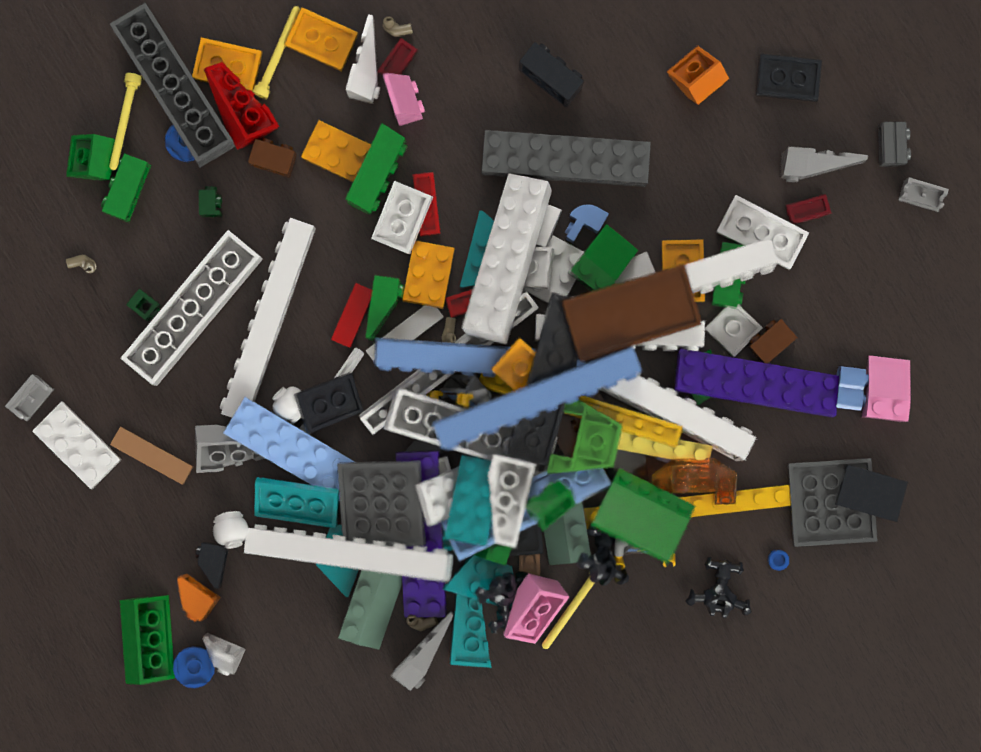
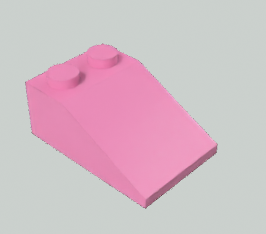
M384 74L386 87L399 126L422 119L421 113L425 111L422 101H417L415 93H418L416 82H411L410 77L407 75Z
M868 356L866 374L869 375V381L864 391L866 404L862 409V417L908 422L911 401L910 360Z
M528 574L517 589L504 636L509 639L536 644L569 598L561 584L557 580Z

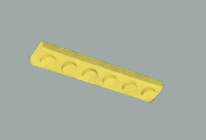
M622 431L618 449L709 467L713 446L679 439L677 447L674 448Z

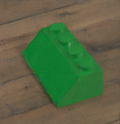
M381 124L345 198L349 205L370 215L373 211H377L381 203L379 197L382 192L385 193L390 184L387 180L390 174H395L399 165L397 160L400 155H404L408 146L405 144V137L384 124Z
M169 595L120 600L126 684L141 685L175 679Z

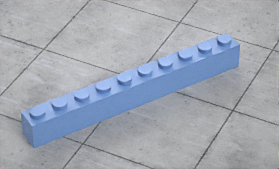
M376 338L374 364L379 366L378 369L391 370V367H399L400 371L411 372L412 368L420 369V372L433 373V370H441L443 374H454V371H460L463 375L474 376L475 373H483V376L495 377V373L491 368L510 347ZM578 358L576 367L585 364V361L580 362Z
M628 347L440 419L432 424L442 449L447 448V450L458 447V443L464 440L468 443L479 439L478 435L486 432L487 435L499 431L498 427L506 425L510 427L518 424V420L521 418L531 419L538 416V412L544 409L547 412L557 409L558 404L566 401V404L575 402L580 395H593L598 392V388L604 386L606 389L618 385L617 381L624 378L626 381L638 377L637 373L642 372L633 347Z

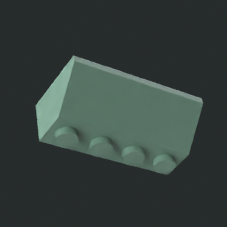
M581 501L544 530L549 565L576 563L581 552L587 553L588 556L591 555Z
M369 570L361 571L339 639L365 647L380 649L403 582L402 575Z

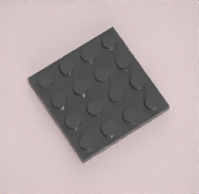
M871 458L787 464L793 547L877 542L876 516L835 505L846 464L872 471Z
M420 461L338 463L342 535L346 536L347 541H353V538L366 539V543L373 544V540L386 542V546H393L394 543L405 544L406 546H424L426 544L424 513L416 488L417 484L422 483Z

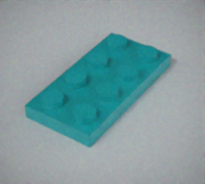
M461 456L445 539L487 546L493 517L489 483L492 461Z
M257 477L255 481L254 516L331 528L337 527L339 489Z

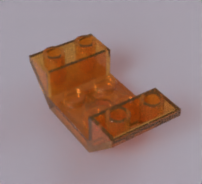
M696 458L671 459L652 475V484L671 494L713 492L715 505L736 504L737 473L715 458H706L705 460H697Z

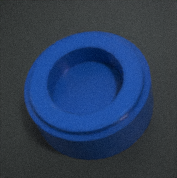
M773 550L768 555V564L774 570H784L789 565V556L782 550Z

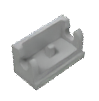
M909 177L903 182L898 200L939 212V209L944 206L943 199L947 196L949 189Z
M32 374L5 407L20 419L28 421L54 389L39 376Z

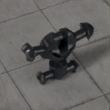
M591 523L587 534L595 536L597 551L590 556L587 553L581 552L576 563L577 567L580 570L588 567L591 582L596 583L599 581L601 586H606L613 577H615L614 581L617 584L627 583L629 576L626 569H617L616 560L610 550L611 544L615 545L616 538L591 526Z
M709 556L704 565L707 570L709 568L717 569L715 574L717 583L711 586V588L704 590V593L695 594L694 590L690 589V594L685 602L689 606H693L695 602H703L710 616H714L715 612H721L722 618H727L734 607L741 609L743 615H749L752 612L750 599H747L745 602L736 599L737 596L727 586L729 579H731L730 572L741 575L744 571L743 563L739 562V565L732 564L726 559L714 561Z
M519 571L516 574L517 579H515L513 573H505L503 576L495 577L490 583L488 590L482 587H478L474 593L480 605L485 604L487 599H489L498 607L496 611L497 621H491L488 624L492 633H497L499 628L506 629L511 612L510 604H512L515 598L517 588L528 575L527 572Z

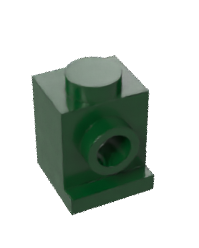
M206 186L205 190H199V215L201 217H223V213L218 210L222 207V196L217 192V187Z
M141 289L126 304L146 321L153 320L160 312L159 308L162 306ZM149 303L150 309L145 311L144 305Z

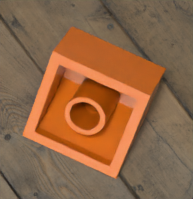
M699 46L667 71L668 75L682 92L697 105L729 80L721 62Z
M188 574L182 575L178 579L182 608L187 612L186 616L195 622L207 618L221 597Z

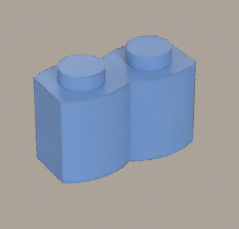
M838 366L837 376H839L836 408L861 411L862 407H865L866 395L863 394L864 386H867L869 381L866 369Z

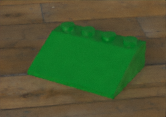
M619 468L591 526L669 564L695 505Z

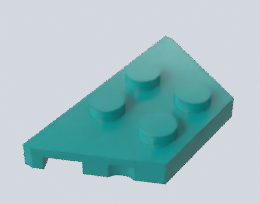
M481 210L479 211L460 288L475 285L494 220Z
M342 524L337 525L336 528L330 527L326 538L333 539V535L343 536ZM316 563V566L344 596L349 597L359 569Z
M471 555L465 561V564L457 570L455 576L448 584L443 586V590L478 600L474 593L478 587L488 590L490 583L495 577L503 576V574L508 572L513 573V569L510 565L505 566ZM487 599L486 603L496 605L494 602L489 601V599Z

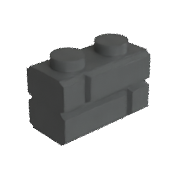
M882 122L878 125L880 167L904 166L911 159V149L907 148V140L910 139V128H907L906 122Z

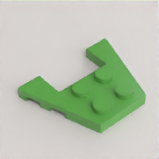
M580 400L565 404L564 413L582 416L573 458H567L551 454L547 473L556 474L614 467L623 425Z

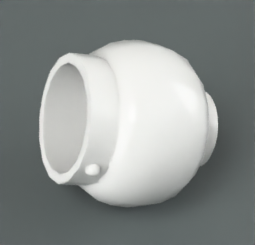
M282 387L272 398L274 400L273 411L280 418L294 424L301 418L294 394L301 390L296 387H288L287 389Z
M226 512L214 518V538L217 543L226 546L227 549L237 548L246 540L247 528L249 527L246 520L242 518L243 514L241 512Z

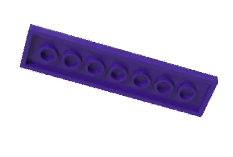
M686 349L678 350L675 391L827 417L836 416L839 376Z
M439 451L396 453V461H420L422 482L440 475ZM424 516L426 544L420 547H426L427 552H434V549L444 550L442 523L427 525ZM406 546V549L413 550L414 546ZM402 575L404 618H407L409 615H415L416 617L447 616L446 591L443 590L445 581Z

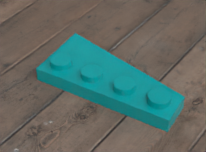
M459 594L455 596L449 664L492 668L482 604L480 605L476 599Z

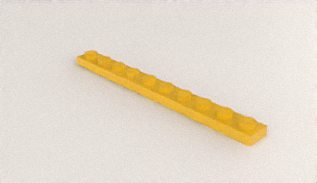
M481 373L479 381L488 390L504 395L514 391L498 375L486 377ZM578 396V400L623 425V432L674 448L677 447L683 426L586 396ZM565 413V414H568V415H571V416L578 417V418H581V419H582V416Z
M789 485L679 497L695 505L691 517L791 506ZM600 506L583 508L586 529H589V525L593 523Z

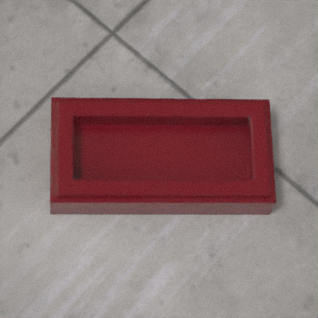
M400 38L377 72L382 76L387 73L401 75L418 49Z
M826 194L785 206L789 221L793 225L832 214Z

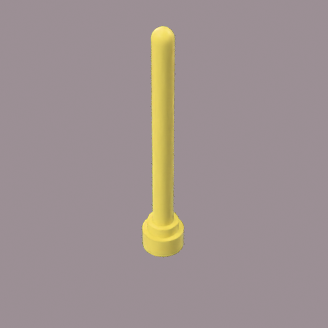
M298 6L292 8L262 81L258 82V85H255L252 91L262 99H267L270 94V86L268 85L300 12Z
M126 73L124 79L127 90L109 165L112 170L118 168L134 92L141 85L142 77L134 73Z
M590 576L543 641L542 647L544 649H548L594 585V582L590 580Z

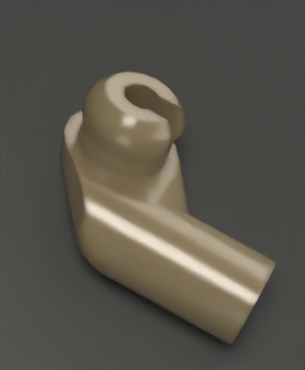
M386 17L383 20V28L394 37L413 33L411 23L399 25L393 21L392 17Z
M85 254L66 259L69 269L80 266L86 273H93L97 267L95 261Z
M446 317L441 337L442 342L455 343V318Z
M409 615L406 619L407 624L418 631H424L439 624L437 617L425 619Z

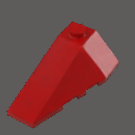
M223 62L204 69L225 128L237 150L253 144L255 139L260 140L279 127L270 109L265 104L262 105L254 97L255 94L251 90L248 91L240 83V79Z

